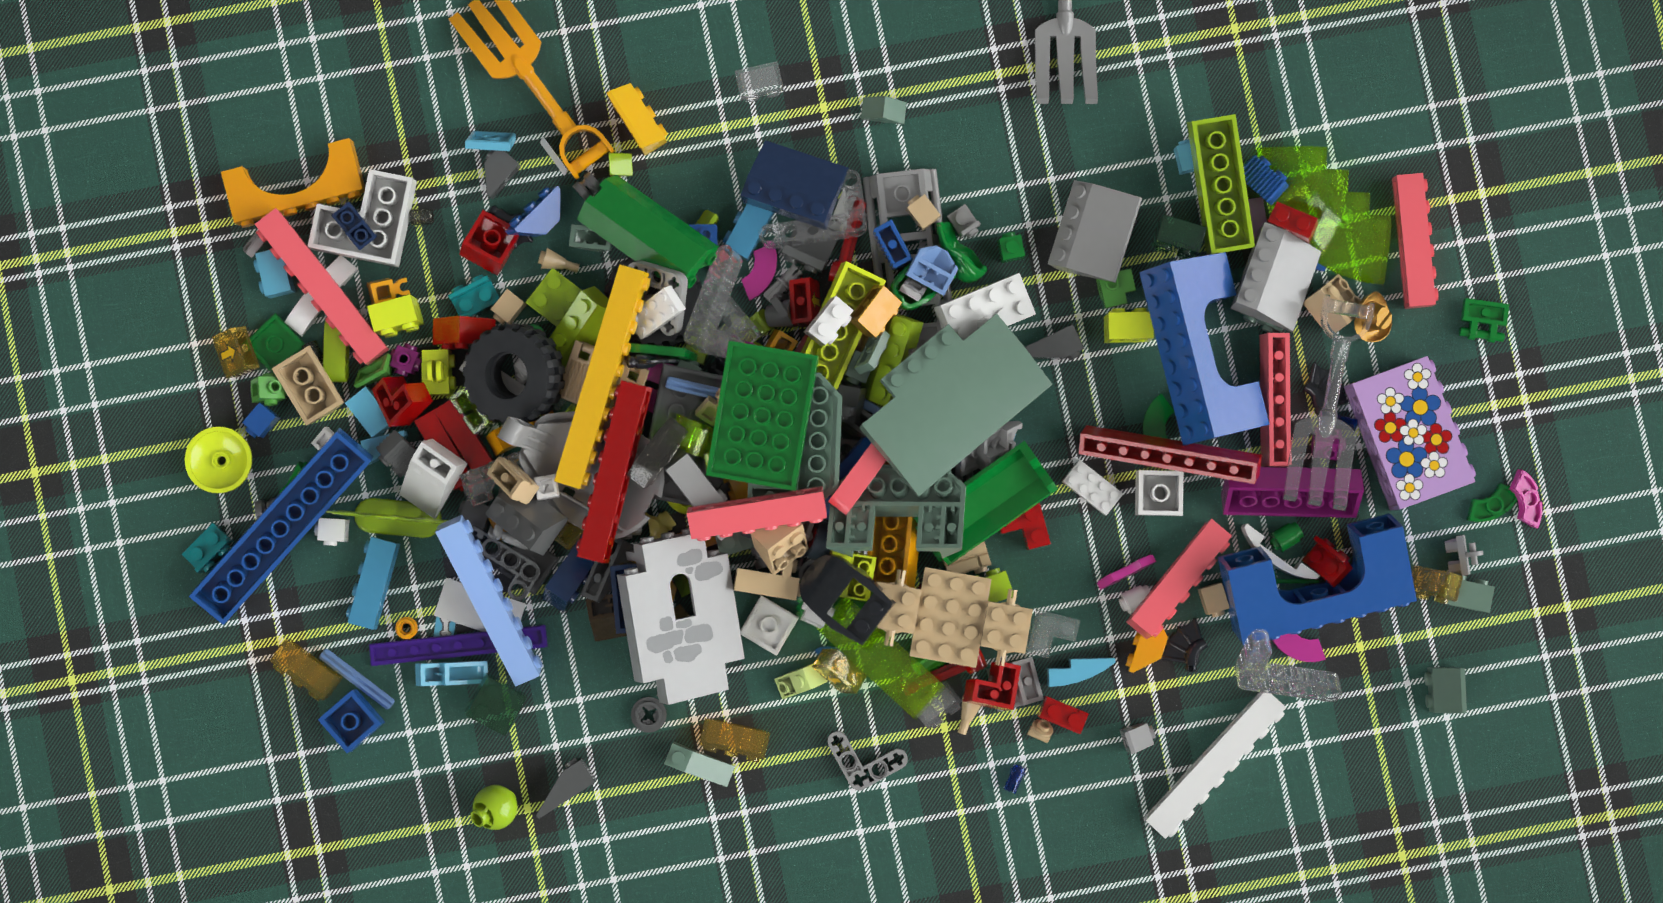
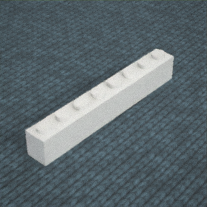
M1262 688L1143 819L1165 839L1168 836L1171 838L1179 830L1178 825L1182 820L1187 821L1194 814L1193 808L1198 803L1201 805L1208 799V792L1213 787L1217 788L1224 781L1223 776L1228 770L1232 772L1239 765L1240 762L1238 760L1243 754L1246 756L1255 747L1253 743L1258 738L1262 739L1270 731L1268 727L1273 722L1277 723L1284 716L1285 713L1283 711L1286 707L1267 689Z

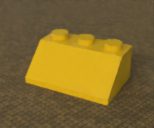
M629 83L607 92L610 102L645 156L667 143L665 136L668 134L661 123L657 125L653 118L656 115L650 105L645 106L641 99L645 97L638 86L634 88Z

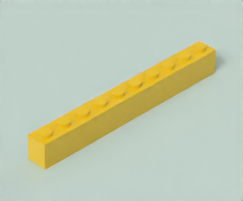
M619 264L555 476V482L577 489H585V486L590 484L592 478L590 469L598 458L596 449L598 443H601L604 438L605 430H603L605 421L609 420L611 411L609 406L611 400L615 399L617 380L622 377L624 372V365L622 363L624 357L628 356L631 349V343H629L631 334L634 335L638 323L635 321L637 313H641L644 300H642L644 291H647L650 286L651 279L648 278L649 273Z

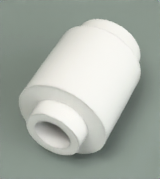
M1139 585L1121 593L1119 604L1124 612L1128 611L1129 614L1133 613L1149 594L1150 589L1148 586L1142 587Z

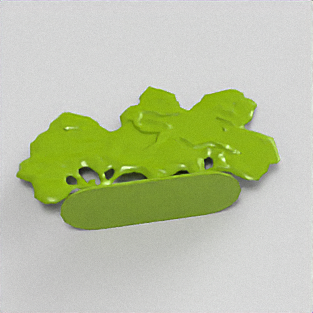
M368 498L361 501L356 507L355 512L341 510L325 511L332 514L355 516V522L358 527L368 533L419 538L433 536L436 534L435 531L438 525L449 521L442 520L440 512L434 519L409 501Z

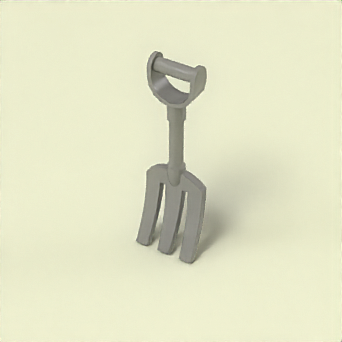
M1058 0L1056 18L1044 22L1035 29L1036 104L1049 103L1050 38H1056L1061 104H1073L1075 38H1080L1085 104H1097L1096 29L1088 23L1074 18L1072 0Z

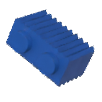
M1253 155L1243 166L1246 184L1268 204L1273 205L1289 187L1287 182H1285L1287 177L1279 170L1274 172L1270 169L1271 163L1262 155L1260 158Z
M892 220L874 229L873 235L877 243H879V247L882 248L881 251H884L883 255H886L885 259H888V263H890L893 271L912 262L913 258Z

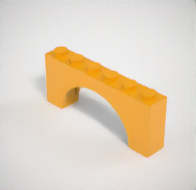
M347 138L328 143L329 157L322 175L308 188L293 194L278 195L261 190L254 184L248 170L243 166L222 171L221 175L234 223L239 226L241 225L242 228L255 225V221L261 220L275 208L284 216H292L297 214V210L304 208L306 211L314 210L317 204L327 203V205L339 203L342 198L356 199L361 197V193L365 192V184L354 142Z

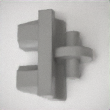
M1458 535L1454 539L1445 541L1446 553L1458 552L1459 560L1448 562V569L1451 574H1462V576L1471 574L1468 557H1471L1472 565H1478L1477 556L1484 555L1483 550L1476 551L1475 543H1468L1470 552H1467L1465 535Z

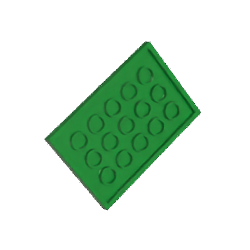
M729 341L706 472L707 476L796 491L819 356Z

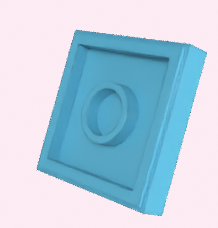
M472 131L465 141V149L510 151L516 142V134Z

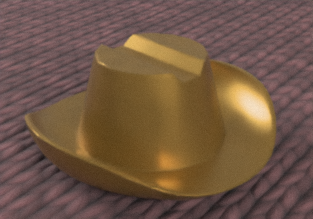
M1377 291L1368 294L1361 300L1354 319L1357 335L1367 342L1383 340L1389 334L1392 327V314L1389 311L1385 298Z

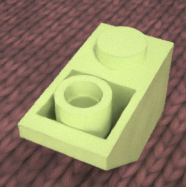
M821 661L774 679L782 699L811 690L828 682Z

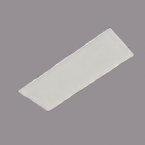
M446 578L434 616L485 632L486 629L462 583ZM510 599L514 616L519 617L521 620L526 604Z

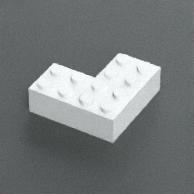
M369 169L361 211L358 213L377 237L359 251L331 216L340 208L317 204L308 247L314 251L399 267L417 181L411 177Z
M1020 273L934 307L941 328L943 329L949 324L963 341L996 313L1007 326L1036 314Z

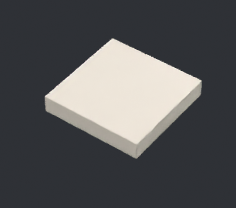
M761 595L740 632L745 638L777 656L799 617Z

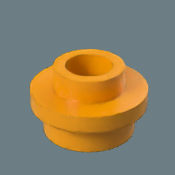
M403 617L397 621L395 630L399 637L410 639L416 635L418 625L413 618ZM405 624H409L411 626V630L409 632L404 631L403 626Z

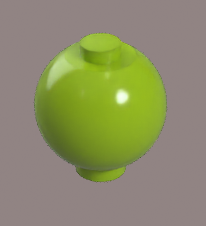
M490 785L478 792L473 801V811L470 814L472 822L477 827L483 826L490 830H499L507 827L517 814L516 796L508 788L501 785Z

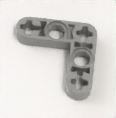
M638 260L628 265V267L634 269L638 267V270L647 271L649 273L648 278L651 279L650 287L662 290L671 285L685 306L688 280L684 273L643 260ZM654 271L660 273V282L655 281L653 277ZM684 311L670 320L671 325L666 323L660 328L665 335L671 336L682 330Z
M834 731L828 737V746L847 781L853 789L858 791L864 790L902 769L908 762L906 752L896 748L862 766L847 736L843 732ZM835 735L838 738L843 737L844 740L841 744L844 749L846 746L850 749L843 751L839 756L836 754V752L840 751L839 747L831 743L834 741L833 736ZM894 753L898 755L903 754L902 764L898 765L897 762L891 764L893 769L889 771L883 759L887 757L889 762L894 759ZM850 754L854 757L855 762L851 767H846L842 764L844 755ZM876 763H881L885 767L884 773L880 776H876L872 772V767ZM868 768L869 774L874 780L869 781L867 777L863 780L862 786H859V784L854 785L855 775L864 776L866 772L863 770Z

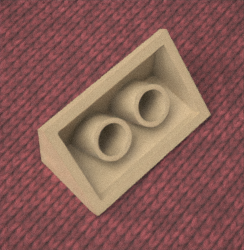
M307 346L272 368L306 426L332 414L344 403L311 346Z

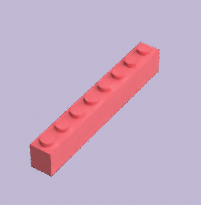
M277 208L255 223V226L259 229L256 231V234L263 242L268 241L272 246L269 249L277 260L282 258L286 263L283 268L291 277L294 275L300 281L297 284L305 295L309 292L313 298L311 301L318 312L324 311L328 316L325 318V321L332 329L336 327L341 335L338 337L346 347L351 345L355 351L352 355L360 364L364 362L369 366L389 350Z

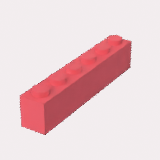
M1423 173L1396 175L1392 178L1404 309L1431 307L1436 305V301H1438V289L1434 288L1436 268L1432 266L1431 258L1434 257L1433 244H1430L1429 237L1432 234V225L1428 222L1427 214L1430 212V204L1425 196V192L1428 190L1427 179H1424Z
M1266 333L1259 335L1260 388L1270 425L1260 427L1261 467L1291 466L1290 333Z
M820 486L688 507L687 518L691 539L705 541L709 540L710 536L716 535L724 538L732 536L735 532L750 534L755 532V529L774 530L778 526L786 524L788 527L800 525V522L805 521L819 523L824 518H827L823 487Z
M1213 519L1207 521L1128 618L1126 623L1145 639L1152 636L1156 637L1164 628L1161 624L1165 619L1169 621L1177 612L1175 609L1179 602L1181 604L1184 603L1190 596L1189 589L1192 586L1196 587L1204 577L1201 574L1205 569L1210 570L1217 562L1215 559L1219 552L1222 554L1229 547L1230 543L1228 540L1232 535Z

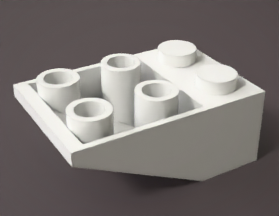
M434 439L421 441L409 463L399 495L435 519L468 463Z

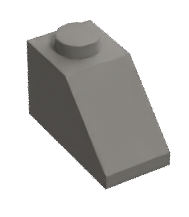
M1146 722L1120 729L1125 749L1130 754L1137 753L1154 745L1153 739L1156 738L1152 725L1148 726Z

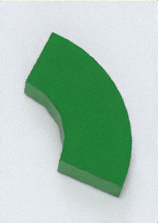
M1159 394L1151 402L1145 412L1142 435L1168 439L1165 425L1168 417L1174 410L1162 394Z
M1500 483L1495 492L1489 497L1472 499L1466 521H1490L1508 512L1517 501L1515 494L1509 489L1510 486Z

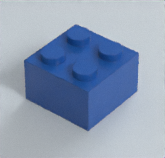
M358 689L351 690L318 719L346 753L356 749L385 723L383 718Z

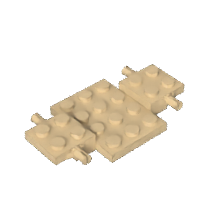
M928 567L924 568L921 589L912 588L904 584L907 571L902 570L900 579V569H897L895 582H877L883 588L882 592L890 600L893 599L896 602L877 627L886 631L884 645L888 646L889 637H891L889 646H893L895 633H910L913 636L909 656L974 668L977 665L980 646L998 651L995 665L1000 664V666H1005L1006 653L1017 652L1025 654L1033 609L1020 607L1015 604L1018 590H1013L1012 595V589H1008L1006 602L988 601L992 579Z

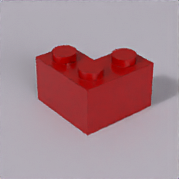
M468 316L433 318V345H440L441 349L455 350V348L468 349V346L474 340L480 339L481 333L486 330H492V327H495L496 319Z
M404 376L383 377L372 389L389 427L410 425L433 402L424 382L407 384Z
M1040 502L999 530L1000 534L1022 529L1027 550L1051 544Z
M991 662L988 681L969 679L966 681L963 702L1003 711L1014 710L1021 666L1006 662L1005 666H1000V664L995 665L996 662Z

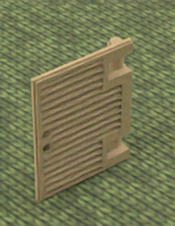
M575 340L565 368L566 374H563L565 386L559 393L562 399L574 404L578 403L595 346ZM580 351L590 354L588 361L579 358ZM623 360L624 372L622 377L618 378L616 386L621 383V380L644 386L650 370L628 368L626 360ZM630 371L639 374L637 381L627 378ZM616 397L614 400H611L609 408L615 407Z

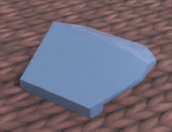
M935 245L919 248L905 275L944 296L958 268L948 251Z

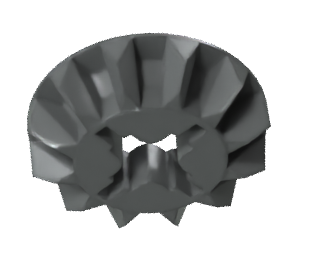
M642 698L632 708V722L642 732H655L666 721L667 711L664 704L659 703V700L656 698ZM643 706L645 709L649 711L652 709L654 710L655 708L657 709L653 714L655 723L653 720L651 721V719L649 718L647 720L641 721V719L644 718L643 716L645 715L644 709L642 708Z

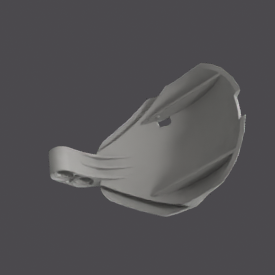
M575 411L546 414L540 417L534 425L519 418L508 416L497 437L510 445L522 447L519 454L520 465L533 481L534 477L556 474ZM610 418L604 423L603 430L605 431L610 427ZM643 435L640 437L615 539L623 538L640 529L650 519L645 515V512L649 508L654 496L657 495L662 498L665 481L664 464L656 444ZM605 441L598 443L596 449L598 458L590 469L592 478L589 486H585V489H577L558 483L560 497L545 499V501L569 518L568 521L580 529H582L584 517L588 515L589 507L587 502L589 496L594 491L593 478L595 473L599 471L600 463L598 459L600 452L604 450ZM568 487L574 490V496L572 497L563 492V489Z

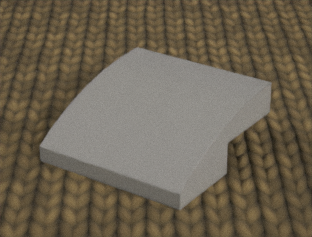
M1033 657L1009 662L1021 666L1014 708L1044 700ZM987 668L986 670L989 677L990 668Z

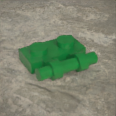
M1465 298L1463 300L1461 321L1469 322V328L1460 327L1459 336L1467 337L1470 340L1479 338L1486 339L1487 342L1492 343L1495 341L1503 342L1505 333H1499L1497 329L1498 326H1507L1510 304ZM1478 323L1489 325V330H1478Z

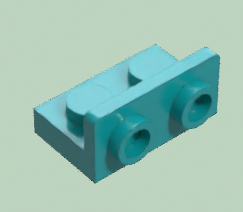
M479 275L471 279V284L465 287L459 285L451 290L452 293L448 297L459 316L472 317L493 306L498 301L500 296L490 277Z
M212 523L182 555L195 567L194 570L197 573H203L204 571L207 573L215 566L216 563L214 561L219 556L223 557L229 551L233 540L216 523Z

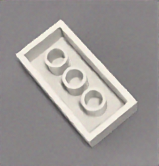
M671 285L663 288L644 302L641 313H637L635 320L638 323L636 333L640 339L650 336L686 309Z
M1078 460L1062 481L1105 516H1107L1123 495L1121 491L1081 460Z

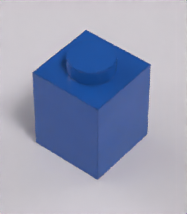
M259 402L242 423L246 426L245 431L252 437L264 438L281 418L269 407Z

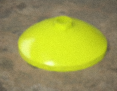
M226 427L205 429L198 433L187 447L185 454L186 471L193 483L207 492H230L238 488L247 479L251 471L252 452L250 446L242 435ZM221 457H225L226 462L223 465L219 463V459Z

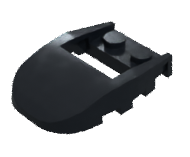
M835 554L823 555L816 559L805 572L800 582V595L804 603L831 629L860 645L866 643L896 603L882 592L883 588L865 570ZM855 578L873 594L849 626L845 628L829 616L827 612L852 579Z

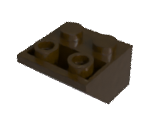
M606 594L600 603L585 598L595 642L627 636L626 633L616 634L612 594Z

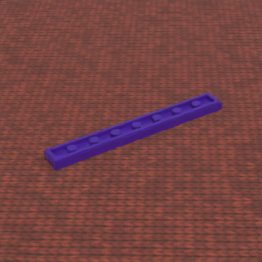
M546 625L523 627L521 629L524 636L530 638L533 645L531 649L548 647ZM487 631L369 644L371 666L498 653Z

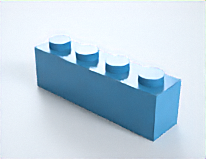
M744 203L746 206L743 212L739 211L733 221L736 224L732 232L728 230L723 242L725 243L724 248L727 251L749 261L774 212Z
M371 537L370 540L366 541L364 547L366 557L365 561L359 565L358 574L360 579L353 587L352 596L355 597L353 604L348 606L346 617L349 618L347 623L372 630L378 628L400 548L399 543L377 537Z

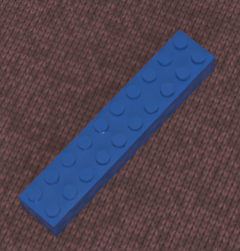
M339 427L194 588L189 597L224 625L321 518L325 511L330 508L366 468L374 456Z

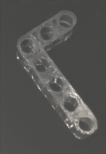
M852 169L848 170L842 186L845 214L832 215L826 230L819 228L818 233L810 235L807 231L813 225L798 220L767 224L759 231L761 244L767 249L782 248L785 244L796 246L859 237L865 234L867 220L859 173ZM849 178L857 180L853 186H848L845 182ZM857 199L860 203L857 207H851L848 205L849 201ZM855 220H859L863 223V225L858 229H855L851 226L852 222ZM834 223L840 224L841 228L836 232L830 231L829 227ZM788 230L797 231L796 236L793 238L785 236ZM767 233L775 234L774 239L771 241L764 240V236Z
M722 245L717 249L715 253L717 257L709 267L684 332V340L697 352L726 358L729 341L745 343L734 333L717 330L740 271L742 257L729 245Z
M1256 629L1249 634L1234 667L1239 688L1334 702L1342 697L1340 680L1336 673L1267 663L1272 654L1268 632L1264 629Z

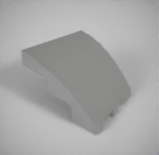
M1020 421L1007 422L956 465V474L963 477L978 468L983 470L1012 450L1016 445L1013 440L1017 430L1022 429V423Z

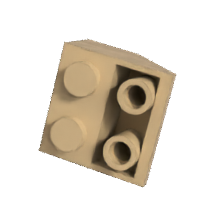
M1338 274L1310 295L1303 304L1325 333L1331 337L1355 318L1361 299L1350 289L1348 282Z
M802 523L794 527H788L787 524L780 525L774 530L761 528L751 533L755 549L773 575L784 570L792 561L803 556L809 549Z

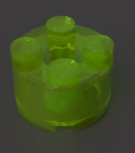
M677 414L666 444L705 459V454L711 448L714 428Z

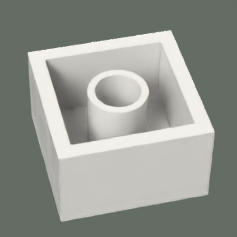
M1136 471L1135 515L1183 516L1184 472Z

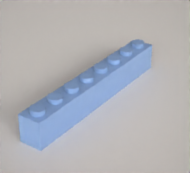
M460 515L438 525L435 533L516 687L539 677L543 665L540 657L534 655L531 649L533 645L530 638L524 636L521 630L523 625L519 617L514 616L510 599L504 597L502 593L503 586L498 578L495 579L490 560L484 558L482 554L483 547L478 539L475 540L472 535L473 528L469 520H465L463 515Z

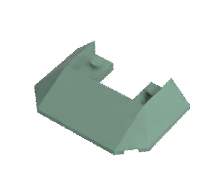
M817 372L796 490L822 486L824 498L826 499L839 487L842 395L821 373ZM748 483L747 498L792 490Z
M883 465L847 515L830 504L826 548L853 557L854 551H872L875 517H918L917 551H940L942 559L961 551L966 485L961 480H958L950 470L917 497L891 465ZM846 476L839 480V486L844 481Z

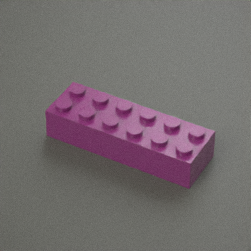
M1260 467V475L1255 484L1224 479L1221 492L1223 515L1356 518L1364 493L1361 469Z

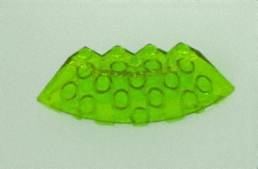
M1288 146L1257 148V157L1260 158L1261 155L1271 163L1269 168L1274 172L1277 170L1281 171L1287 177L1285 182L1289 185L1273 205L1268 204L1270 212L1272 213L1276 202H1280L1318 218V226L1309 243L1321 251L1318 264L1335 272V274H1340L1356 281L1384 285L1391 239V216L1369 215L1370 193L1348 192L1349 170L1327 169V147Z

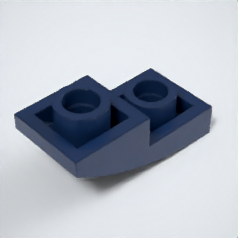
M349 201L331 215L359 251L377 237Z

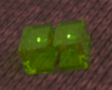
M465 387L449 397L459 414L471 409L474 410L473 413L463 417V420L474 435L485 430L495 422L490 421L488 415L483 416L477 411L478 407L470 402L468 390L465 391Z

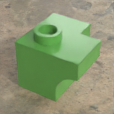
M1131 269L1119 271L1116 283L1096 279L1100 299L1103 301L1105 309L1127 304L1126 293L1136 291Z

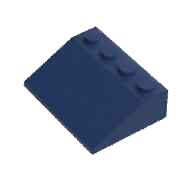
M765 140L747 176L741 192V198L744 203L826 230L849 168Z

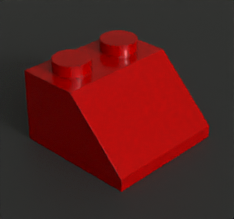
M482 210L464 239L459 255L498 276L520 236L508 235L505 231L510 227L509 223Z

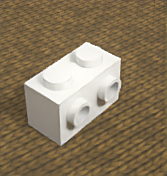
M837 296L831 297L805 329L804 333L820 346H825L827 343L831 345L838 337L836 333L841 326L844 328L851 321L852 317L850 314L854 310Z

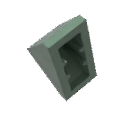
M888 96L863 97L861 120L904 125L907 102Z
M571 226L569 247L595 252L611 251L612 244L587 226Z

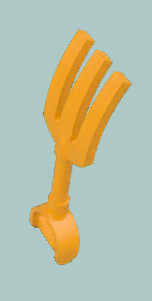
M473 0L468 6L504 57L503 61H498L458 12L451 16L449 21L493 79H506L517 75L520 79L524 80L553 119L552 123L561 133L560 156L576 180L579 179L578 174L608 152L614 153L615 150L599 130L589 125H576L568 113L562 110L535 74L531 64L535 61L542 42L510 0H494L524 45L520 48L480 0ZM579 132H590L601 140L574 161L568 162L565 156V147L572 135Z

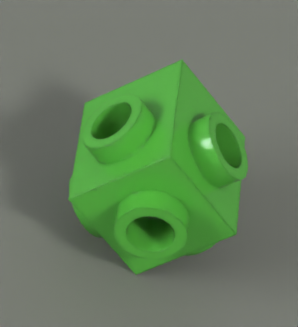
M275 373L262 374V376L251 380L252 403L260 402L264 403V406H276L278 402L285 399L287 393Z

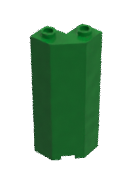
M618 175L605 178L599 186L602 189L594 197L590 195L584 201L577 218L578 221L634 261L643 260L684 273L688 280L687 288L689 289L696 282L697 278L695 276L698 270L713 264L717 257L715 253L719 247ZM654 271V275L661 279L660 273Z
M1025 440L964 482L966 485L962 550L943 559L940 551H933L934 555L940 562L944 560L949 566L1058 490Z

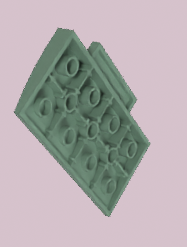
M997 313L964 341L948 324L880 380L894 398L865 421L859 429L915 495L919 497L1047 390L1052 383Z

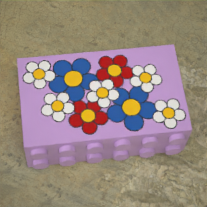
M1428 356L1344 386L1390 511L1409 507L1475 482L1474 477L1476 473L1474 467L1467 461L1466 456L1468 452L1466 446L1459 440L1458 435H1460L1458 425L1452 421L1450 416L1452 414L1451 406L1448 401L1445 402L1442 395L1444 393L1443 385L1439 380L1437 381L1434 374L1436 372L1435 364L1432 360H1429Z

